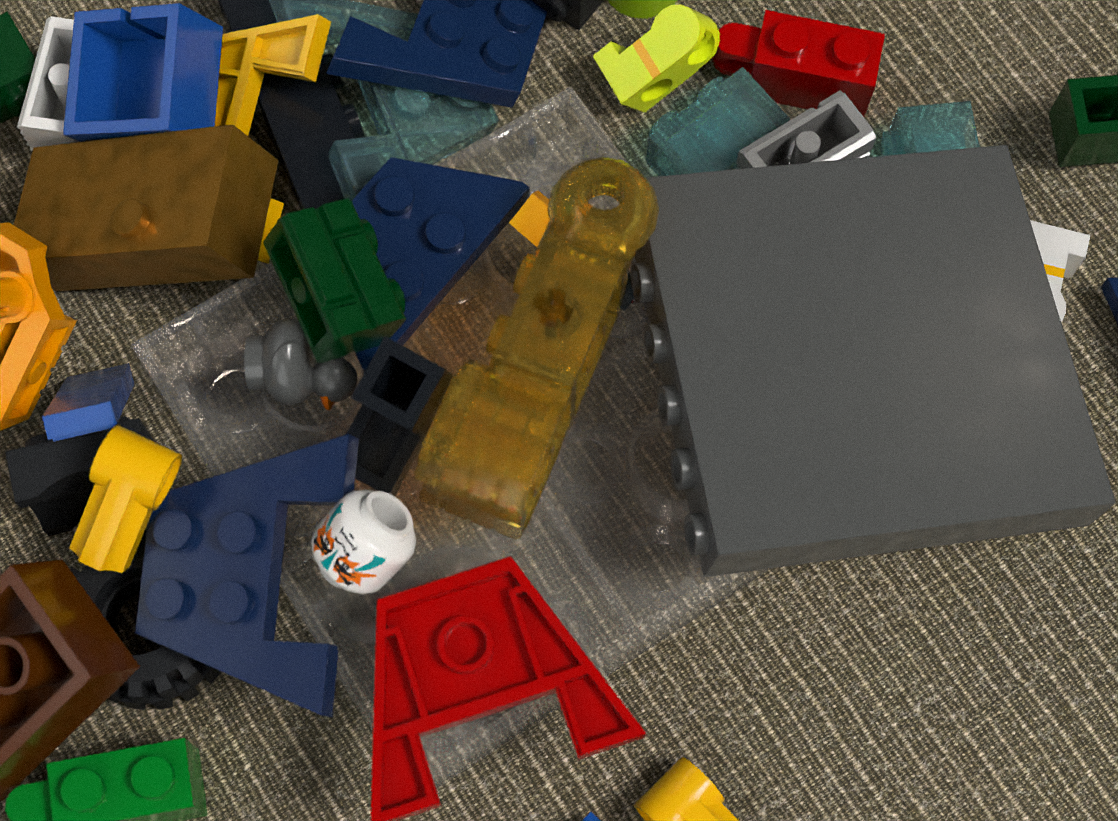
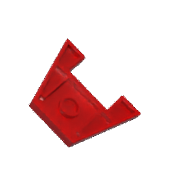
M511 556L377 599L370 821H400L441 807L421 742L422 737L554 693L556 694L577 760L645 738L647 733Z

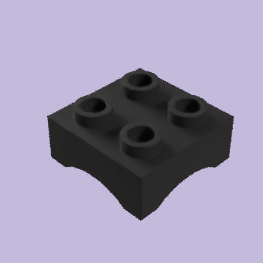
M120 416L116 425H120L154 441L140 418L130 420L128 417ZM113 428L58 441L48 440L46 433L26 440L24 443L25 447L5 452L15 503L20 508L30 507L37 516L43 531L48 536L71 531L80 522L95 485L89 479L94 458L104 439Z

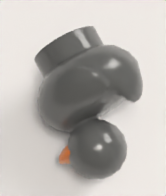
M297 319L277 321L268 329L265 335L247 336L244 368L248 389H267L272 398L281 404L294 405L301 403L314 392L320 397L323 407L330 411L336 402L350 397L357 387V371L352 363L343 357L321 364L318 362L313 367L312 350Z

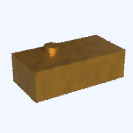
M233 124L33 147L14 226L47 246L45 257L51 287L54 291L254 278L278 159Z

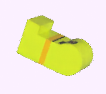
M681 4L670 5L661 10L655 17L651 30L628 48L611 41L594 54L593 58L620 103L636 110L647 112L699 71L716 54L720 33L716 23L710 17Z

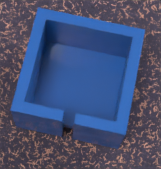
M180 3L131 7V13L122 8L75 12L63 135L79 142L215 127L223 26Z

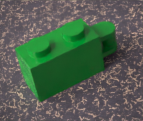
M186 738L46 763L48 780L16 787L10 792L5 803V811L10 821H183L208 816L200 752Z

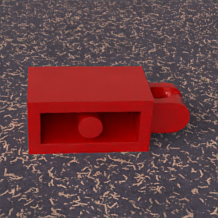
M765 10L762 28L740 23H728L719 29L720 40L716 54L712 57L713 65L722 74L749 79L748 98L803 109H817L821 101L841 90L848 96L862 116L865 117L876 86L885 33Z

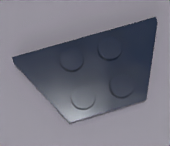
M390 157L356 195L352 203L359 218L366 219L374 228L378 241L376 255L387 278H393L398 282L405 297L404 315L407 320L390 338L391 340L402 346L407 342L530 197V187L522 181ZM379 346L355 353L363 374Z

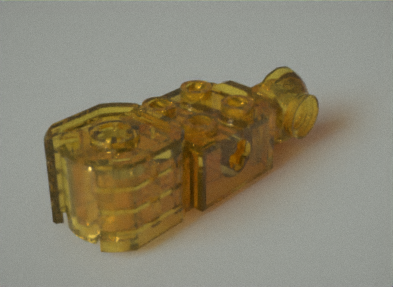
M607 157L583 160L566 170L552 188L547 208L549 222L537 246L535 256L527 254L524 257L514 281L513 293L519 294L511 316L501 313L497 317L486 345V352L492 354L489 366L472 359L465 361L460 366L449 384L423 442L414 472L415 479L424 482L419 495L422 503L437 509L444 508L447 513L462 519L470 518L472 523L490 530L495 528L497 533L515 540L521 538L556 463L568 430L570 431L619 316L621 304L625 296L628 271L635 253L645 245L656 229L659 206L655 190L640 170L623 160ZM606 195L616 199L620 204L613 209L601 210L590 205L588 201L595 196Z

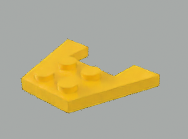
M316 14L223 34L215 126L233 124L247 136L249 135L265 73L316 82L331 21ZM270 198L258 261L267 264L270 257L263 241L281 217L284 203Z

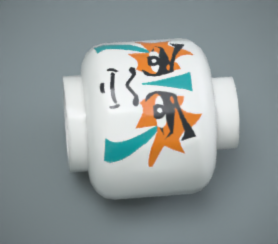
M356 490L340 499L317 525L313 533L311 545L313 556L320 572L330 584L353 593L369 594L379 591L412 557L415 550L416 537L412 516L407 507L398 498L383 491Z

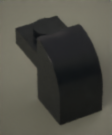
M384 336L351 396L352 399L361 403L362 406L346 434H351L359 439L355 479L377 491H383L395 497L426 439L432 441L444 417L454 388V375L445 368Z

